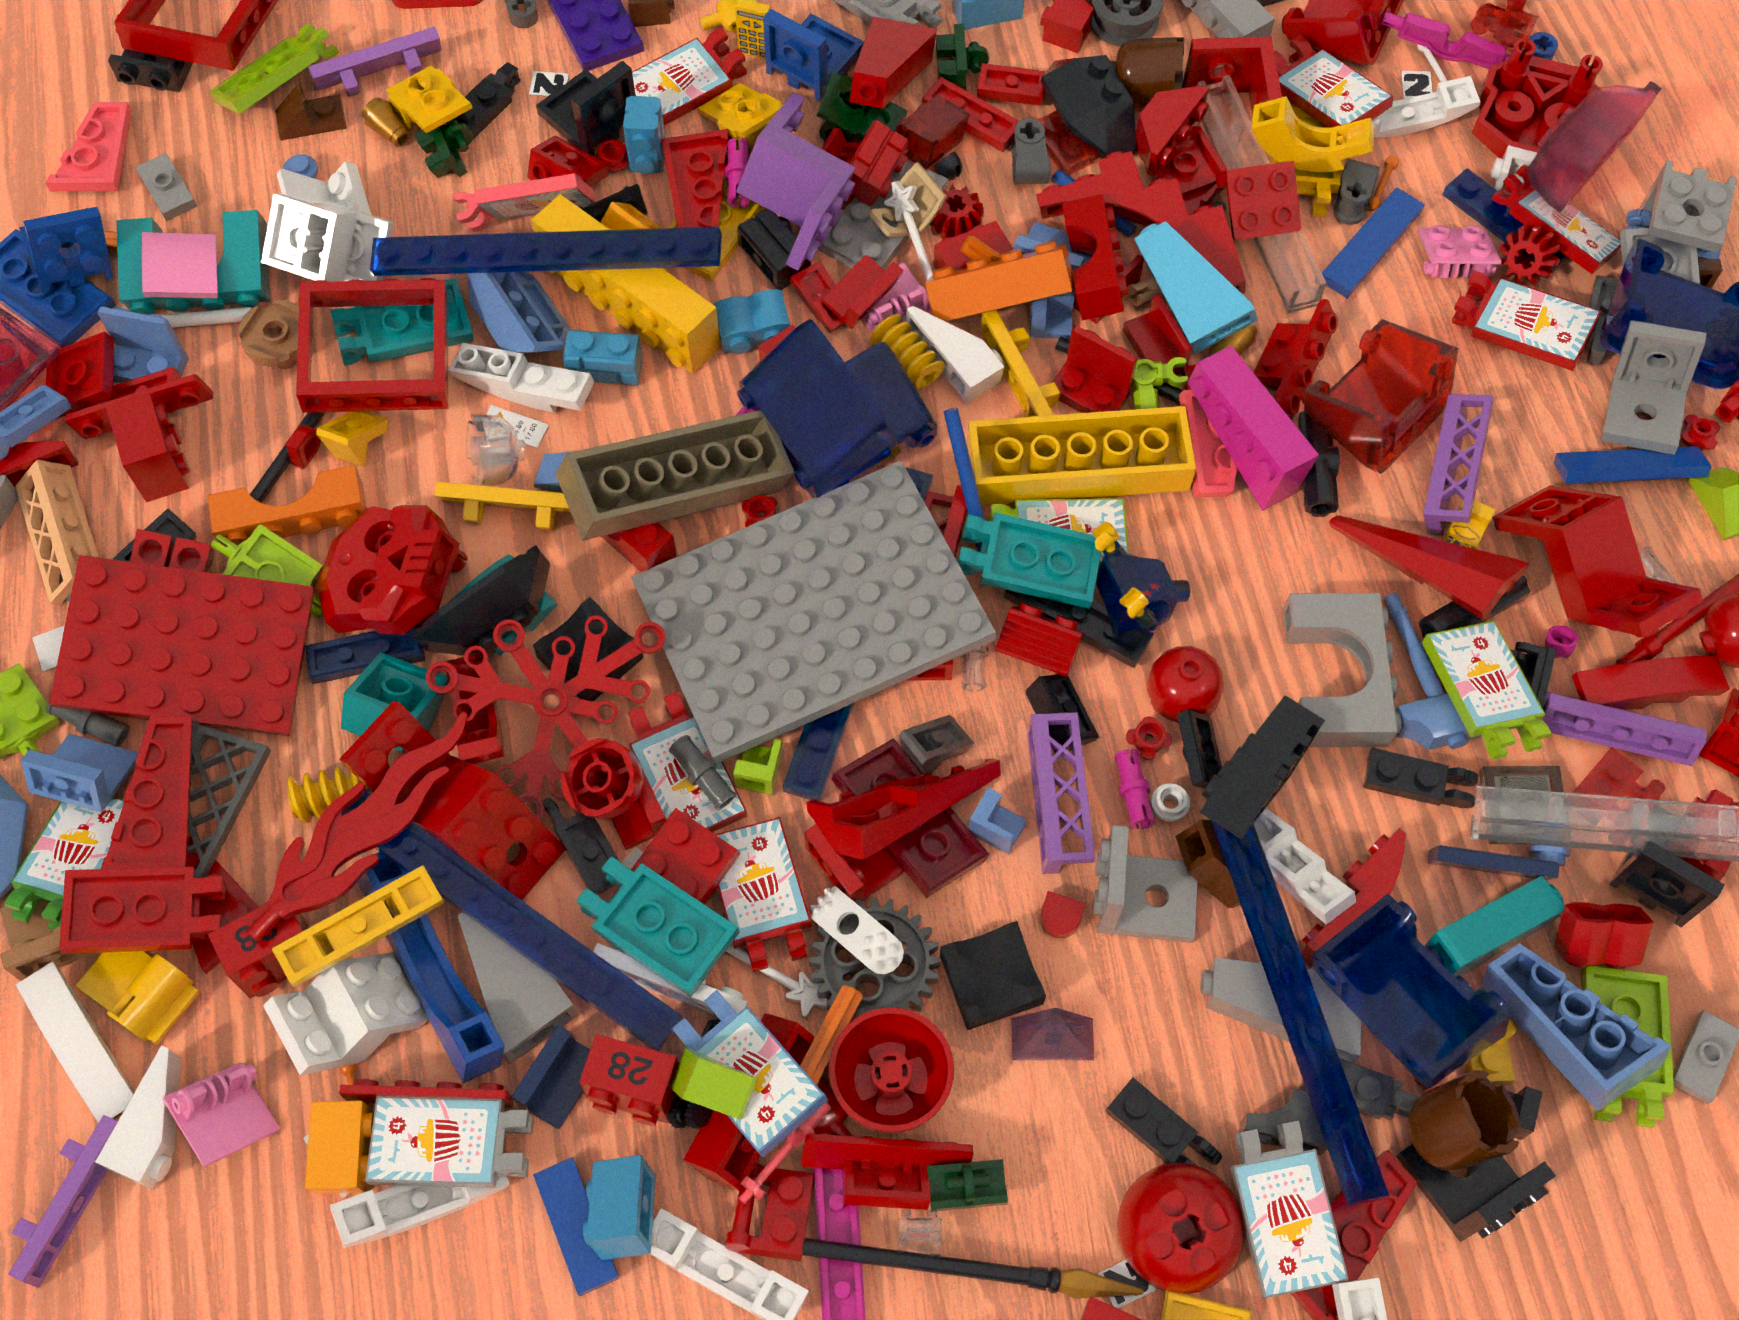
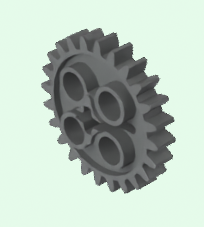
M877 897L872 898L869 908H865L862 901L856 899V904L891 932L902 944L906 945L901 963H906L913 968V973L906 977H899L893 972L876 974L857 958L849 963L840 961L836 955L845 947L822 927H818L817 933L823 942L815 941L811 943V951L819 956L809 958V967L819 969L811 974V982L815 984L823 983L817 990V997L824 998L830 996L827 1003L828 1011L843 985L857 989L860 984L865 982L875 984L878 992L871 997L863 996L855 1013L856 1018L868 1011L888 1007L908 1009L911 1006L915 1010L921 1011L923 1003L919 996L931 999L933 990L926 983H938L939 975L931 969L940 967L941 958L930 955L938 951L939 945L938 942H926L932 935V928L926 927L919 930L922 921L920 914L911 919L907 918L908 905L903 906L899 912L893 910V899H889L885 908L879 907ZM849 914L841 920L839 926L841 934L848 935L857 929L859 925L858 916L856 914ZM857 973L856 975H854L853 979L849 981L843 980V977L845 975H852Z

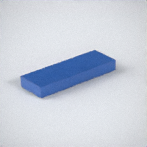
M569 1158L533 1174L579 1297L620 1279L613 1259L601 1260L584 1240L583 1223L589 1215V1201L574 1158Z

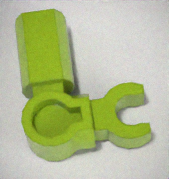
M1175 357L1168 364H1162L1161 361L1153 362L1149 359L1138 360L1132 382V387L1136 389L1133 393L1135 409L1159 408L1158 391L1153 388L1154 386H1162L1165 382L1174 387L1186 385L1188 376L1179 377L1173 373L1174 368L1185 367L1186 358Z

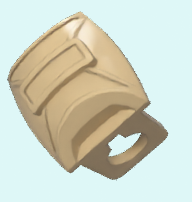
M917 162L902 177L900 182L904 188L917 186L913 201L918 206L919 211L911 213L920 235L940 210L946 194L929 173ZM886 205L885 208H876L870 211V217L886 236H909L911 238L905 219L903 221L895 220L894 207ZM882 217L896 221L898 225L896 228L892 227Z

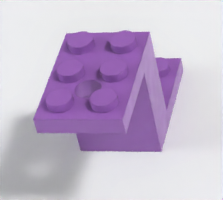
M793 92L758 135L736 192L801 227L786 262V265L799 270L806 259L812 262L820 245L825 243L831 229H834L843 213V210L840 208L843 202L848 200L855 186V183L851 181V177L856 167L792 133L798 130L805 113L800 111L805 98Z

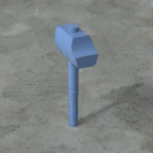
M1398 593L1387 595L1384 601L1391 614L1390 618L1394 621L1407 649L1406 653L1410 656L1415 673L1427 699L1397 706L1396 710L1400 713L1402 721L1401 731L1397 733V737L1414 740L1427 750L1447 745L1451 749H1456L1466 745L1468 740L1480 737L1469 736L1407 614L1408 610L1404 608Z

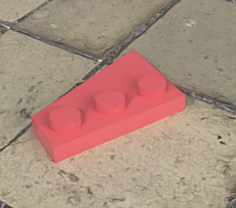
M128 102L93 103L76 131L77 140L70 151H64L59 159L62 163L55 175L50 174L45 183L50 192L118 191L132 113Z
M1184 390L1179 394L1180 406L1186 407L1196 465L1192 481L1194 498L1227 497L1234 491L1237 466L1192 390Z

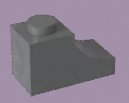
M1299 1086L1298 1089H1293L1285 1099V1105L1280 1109L1263 1114L1247 1113L1240 1121L1239 1133L1257 1129L1260 1143L1281 1147L1275 1126L1299 1120L1303 1138V1151L1316 1149L1317 1155H1322L1330 1147L1335 1097L1324 1095V1091L1317 1087Z

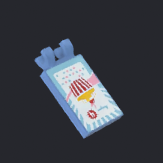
M716 990L704 1000L714 1015L720 1020L715 1027L701 1038L691 1024L683 1018L672 1030L687 1048L758 1078L743 1119L727 1116L762 1158H764L825 1104L828 1099L748 1006L737 1014L718 990Z

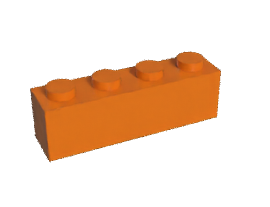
M1048 241L1036 245V251L1022 254L1021 249H1016L1000 254L1001 260L988 263L987 257L967 262V268L954 271L953 266H947L932 271L933 276L925 282L933 316L943 321H950L1073 291L1075 287L1073 272L1066 244L1057 246L1056 241Z

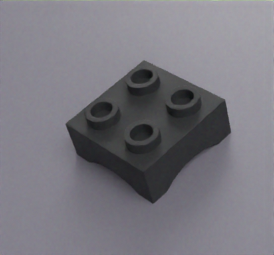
M591 597L580 604L572 616L560 627L533 644L537 658L551 671L554 657L552 654V643L554 640L561 636H566L573 640L575 653L568 661L564 684L578 675L586 639L584 626L589 617L601 616L608 625L607 633L601 639L596 663L634 639L615 624ZM594 621L588 626L589 631L595 635L600 634L604 629L603 625L598 621ZM560 642L556 646V651L560 655H567L571 651V647L566 642ZM643 653L606 677L620 679L644 658ZM585 689L576 696L579 699L595 701L604 692Z
M1017 921L971 939L941 946L940 958L967 1030L1044 1004L1046 994L1030 960Z

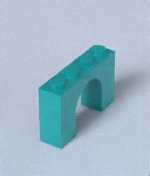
M258 210L222 212L224 250L222 259L217 266L218 298L143 297L142 232L163 233L160 226L152 217L116 220L119 301L129 311L145 315L154 313V310L167 309L172 312H186L189 310V307L201 306L205 309L217 310L224 308V305L228 304L255 307L259 305V302L270 301L269 265L261 263L267 222Z

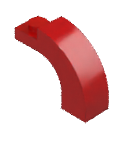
M482 653L469 656V662L473 665H479L484 659ZM464 657L446 661L455 667L458 674L480 678L475 670L470 669L466 665ZM446 673L447 680H448V683H449V682H450V675H449L448 673ZM456 689L451 692L453 704L461 699H469L475 695V693ZM496 701L477 712L474 720L466 724L463 736L457 743L461 761L465 760L475 764L504 757V744ZM468 705L459 706L457 709L458 717L461 712H466L467 717H469L472 713V708Z

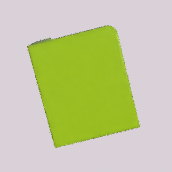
M774 738L772 748L757 745L743 752L742 760L737 759L733 772L736 788L773 795L783 757L782 740Z

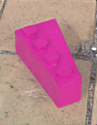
M1232 346L1197 362L1188 384L1262 511L1296 494L1319 454Z

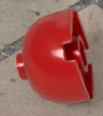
M1734 593L1717 600L1709 608L1704 619L1705 631L1699 632V637L1707 654L1714 652L1720 662L1730 667L1739 668V593Z
M1176 646L1163 652L1152 665L1146 683V689L1151 698V705L1165 719L1179 723L1177 714L1187 709L1210 716L1218 707L1224 689L1222 669L1216 659L1206 651L1193 646Z
M604 738L585 741L574 749L568 757L571 761L567 766L566 772L562 771V793L570 807L587 817L605 820L622 816L630 810L641 795L644 781L642 766L635 755L618 742Z

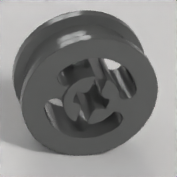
M1091 0V6L1094 8L1091 29L1103 41L1117 46H1121L1132 39L1151 38L1156 33L1159 25V14L1162 9L1163 0ZM1112 4L1111 10H1109L1106 6ZM1139 9H1142L1144 13L1138 15Z

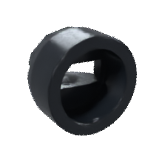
M954 151L933 165L939 175L950 181L960 176L963 165L960 157Z

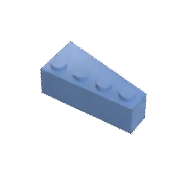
M1519 943L1488 964L1482 987L1597 1112L1662 1067L1671 1048L1670 1044L1658 1036L1654 1039L1637 1028L1639 1023L1624 1013L1622 1016L1618 1015L1599 1002V996L1587 988L1583 991L1565 979V973Z

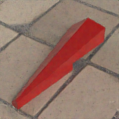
M1340 515L1334 516L1329 521L1330 527L1421 585L1423 582L1482 620L1486 619L1505 593L1509 594L1529 567V563L1522 560Z
M985 759L984 763L966 770L961 765L951 767V774L941 778L939 776H932L931 773H925L875 785L874 789L855 796L850 791L840 793L839 802L825 803L817 799L806 802L807 811L837 854L865 860L1001 775L1000 760Z

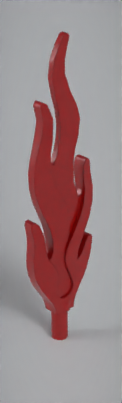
M466 712L460 713L452 729L443 738L410 751L396 759L377 789L359 807L342 816L343 812L365 793L366 786L362 781L336 798L324 810L318 820L307 854L302 861L301 856L305 846L303 838L297 837L290 844L279 865L272 895L266 902L269 908L245 931L255 942L258 943L281 919L286 922L298 914L310 912L336 902L345 896L367 871L379 863V857L376 854H371L357 860L343 873L334 876L343 864L362 853L389 842L411 825L435 784L449 776L448 767L443 766L427 773L414 787L407 799L402 803L396 804L398 797L406 784L418 772L454 749L462 738L468 718Z

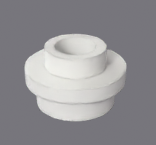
M1163 784L1153 792L1151 808L1154 814L1161 820L1176 822L1184 818L1188 813L1190 797L1177 784ZM1171 799L1176 803L1177 807L1169 809L1165 807L1163 801Z

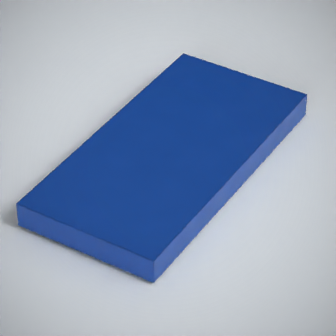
M15 229L0 242V304L60 348L75 343L100 320L97 314L100 307L113 308L116 305L112 297L85 278L84 285L71 287L68 280L48 284L49 292L42 293L20 231Z

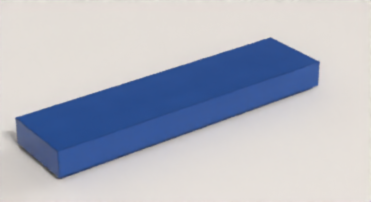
M1396 187L1321 273L1319 281L1348 299L1422 213L1425 204Z
M1698 446L1678 447L1675 455L1645 449L1556 453L1554 465L1566 484L1708 477L1711 469V464Z

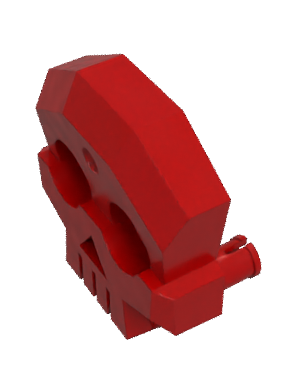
M1525 38L1518 39L1513 46L1510 58L1490 66L1479 98L1481 112L1472 130V134L1498 158H1503L1508 145L1548 155L1544 169L1545 172L1587 162L1594 149V128L1601 116L1605 93L1595 84V79L1603 67L1602 60L1595 56L1592 64L1588 65L1592 55H1585L1579 67L1532 56L1536 50L1535 43L1528 40L1525 49H1522Z
M400 505L393 507L392 510L375 506L365 509L332 541L316 588L326 624L337 633L373 628L379 634L405 635L414 626L421 627L430 616L439 610L450 573L461 571L466 566V563L463 561H468L467 555L459 549L460 543L450 534L443 519L427 505Z

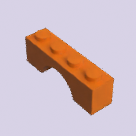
M355 465L318 472L312 488L299 500L286 505L273 506L260 503L251 497L245 488L207 495L212 534L216 537L220 533L236 545L247 540L259 524L284 539L285 537L299 534H315L322 529L337 526L347 527L367 509L363 483Z

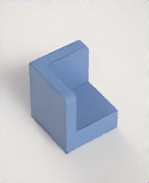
M1074 290L1031 301L1030 337L1059 339L1062 336L1070 339L1072 310L1075 298Z
M988 787L969 819L968 829L976 838L1009 855L1025 827L1026 820L1000 806L1002 794Z

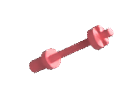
M827 1102L788 1135L787 1142L754 1181L748 1176L743 1179L741 1184L746 1190L739 1197L743 1204H746L752 1196L760 1200L765 1195V1192L759 1187L789 1151L804 1141L806 1134H815L814 1128L831 1109Z

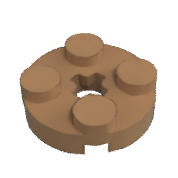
M275 300L271 301V306L261 309L260 305L252 308L243 317L239 325V336L245 353L252 361L263 366H277L280 369L291 368L297 360L299 306L289 301ZM279 329H282V335L277 338L270 337V331L277 332Z

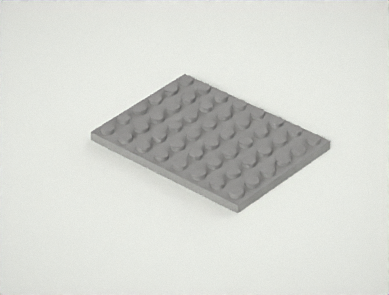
M902 461L652 567L650 570H645L631 576L650 621L659 624L664 629L666 636L663 645L664 652L715 764L997 640L995 629Z

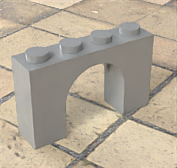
M1290 593L1283 608L1286 644L1325 643L1337 645L1355 656L1361 664L1365 675V687L1352 695L1341 697H1300L1298 701L1300 705L1325 720L1309 747H1389L1395 735L1400 733L1402 721L1400 713L1394 707L1393 698L1396 697L1397 680L1395 675H1390L1389 663L1392 661L1393 649L1391 641H1386L1385 629L1388 626V610L1386 607H1382L1380 593Z

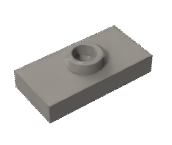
M167 153L135 167L166 221L197 207L194 198Z
M1704 1010L1699 1013L1673 1072L1674 1086L1707 1104L1711 1103L1716 1096L1738 1043L1739 1028Z

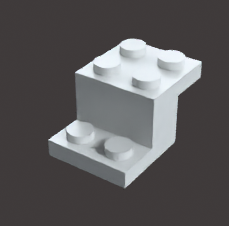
M273 194L261 263L312 280H325L328 282L349 281L351 279L383 281L395 222L334 202L309 203L285 194Z
M393 953L342 960L321 972L304 991L271 996L263 1005L299 1075L362 1063L390 1034L420 1029L429 1020Z

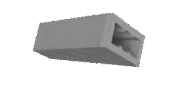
M491 892L485 897L478 896L468 902L463 912L458 915V919L490 1020L505 1046L503 1054L511 1064L548 1038L557 1025L563 1027L577 1017L578 1014L570 999Z
M1217 957L1214 958L1208 970L1203 969L1200 991L1201 994L1207 995L1206 1008L1309 1051H1312L1314 1048L1352 1063L1361 1056L1362 975Z

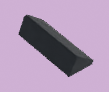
M1060 674L1039 676L1026 689V696L1035 714L1078 713L1081 746L1096 741L1099 738L1069 676L1066 677ZM1069 724L1048 725L1049 736L1063 746L1070 738ZM1072 745L1067 749L1068 751L1072 750Z

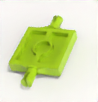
M261 524L257 526L247 540L239 545L234 544L220 533L215 537L216 540H213L211 543L212 548H215L229 558L226 569L222 573L224 575L312 586L323 568L321 563ZM314 596V605H312L311 612L320 618L323 615L320 599Z
M20 663L0 673V759L8 754L21 752L24 756L29 749L40 752L35 742L44 733L60 725L56 716L46 712L47 702Z

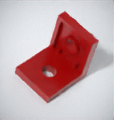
M1272 36L1192 39L1183 78V88L1203 85L1209 88L1208 94L1249 92L1253 117L1255 104L1282 97Z

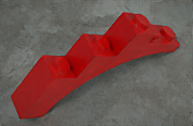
M1121 151L1113 152L1107 155L1104 160L1098 161L1099 175H1083L1073 183L1064 186L1059 184L1051 185L1043 189L1041 193L1036 194L1042 219L1064 215L1062 206L1064 202L1103 194L1105 206H1113L1114 216L1122 217L1146 227L1152 224L1159 225L1166 221L1242 294L1245 293L1246 280L1223 206L1220 205L1214 208L1212 205L1203 206L1196 209L1193 214L1188 215L1177 178L1171 180L1167 178L1157 179L1151 182L1148 187L1143 188L1132 151L1126 153Z

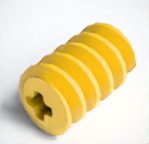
M895 314L889 316L879 323L872 332L870 346L875 352H878V356L883 361L887 362L890 370L895 371L897 378L903 381L904 386L908 390H921L936 381L945 370L946 365L942 360L936 361L937 355L934 351L927 352L928 344L925 341L919 342L920 335L916 331L911 332L912 326L908 322L900 323L902 315Z
M335 767L334 779L331 780L328 778L325 770H319L318 782L315 783L309 773H304L302 785L299 786L293 776H288V801L293 817L297 819L298 816L303 823L311 822L314 812L315 816L320 819L324 810L336 798L349 791L361 781L351 771L349 776L345 777L340 767ZM366 787L365 793L353 805L347 808V811L350 812L359 807L360 803L362 804L372 792Z

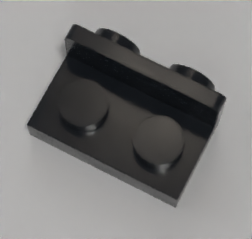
M124 49L122 56L111 54L108 59L117 81L128 85L135 84L174 92L181 91L193 64L192 62Z

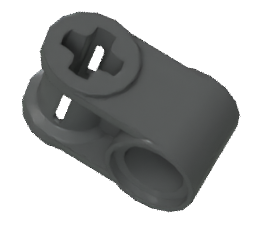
M1022 119L1015 126V141L1012 144L1011 150L1013 183L1048 184L1050 160L1047 153L1044 126L1036 119Z
M1347 158L1334 208V215L1341 223L1354 225L1362 221L1368 201L1376 185L1380 166Z

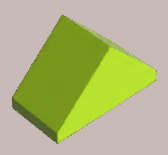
M1720 467L1711 470L1708 477L1690 478L1688 480L1689 484L1722 539L1727 540L1739 536V473Z
M685 1047L670 1088L684 1100L737 1119H743L758 1078Z

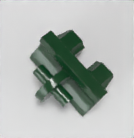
M954 24L953 34L936 35V57H954V60H938V79L943 77L966 90L967 69H971L972 73H979L982 63L988 64L989 62L988 50L977 42H971L969 47L966 48L964 24Z
M454 120L449 123V128L443 124L428 133L421 130L415 134L418 144L427 154L438 148V151L425 158L429 170L437 178L451 170L458 177L467 173L459 151L466 152L469 148L468 145L473 140L474 134L470 126Z
M1003 1159L927 1166L928 1180L930 1181L931 1212L1008 1204Z

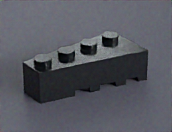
M1285 695L1258 731L1248 736L1242 747L1239 746L1230 761H1226L1218 775H1214L1202 793V796L1207 798V801L1200 813L1242 840L1289 780L1325 720Z

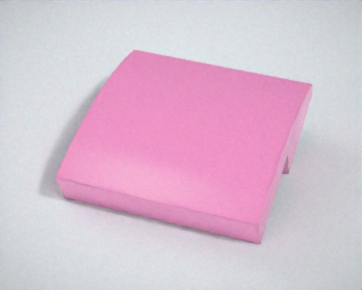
M142 232L143 297L218 298L216 234Z

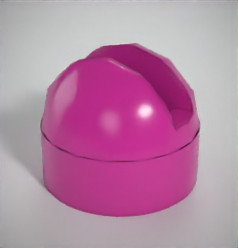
M1566 626L1551 627L1545 638V648L1556 649L1555 658L1569 657L1576 648L1578 635L1574 630Z

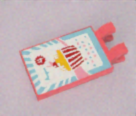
M574 173L474 190L473 194L458 192L454 193L455 201L466 203L468 210L463 213H457V221L461 224L468 223V228L472 231H479L486 228L492 218L501 220L538 214L559 194L578 207L595 203L594 190Z

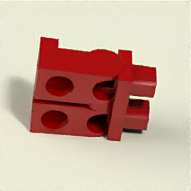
M137 529L130 562L208 572L215 553L211 544L176 537L174 542L172 536Z

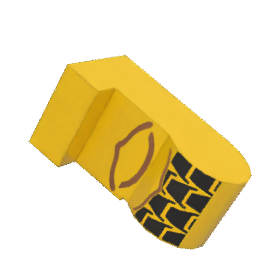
M1462 500L1457 510H1462L1464 500ZM1474 500L1470 523L1451 522L1443 541L1476 549L1496 509Z

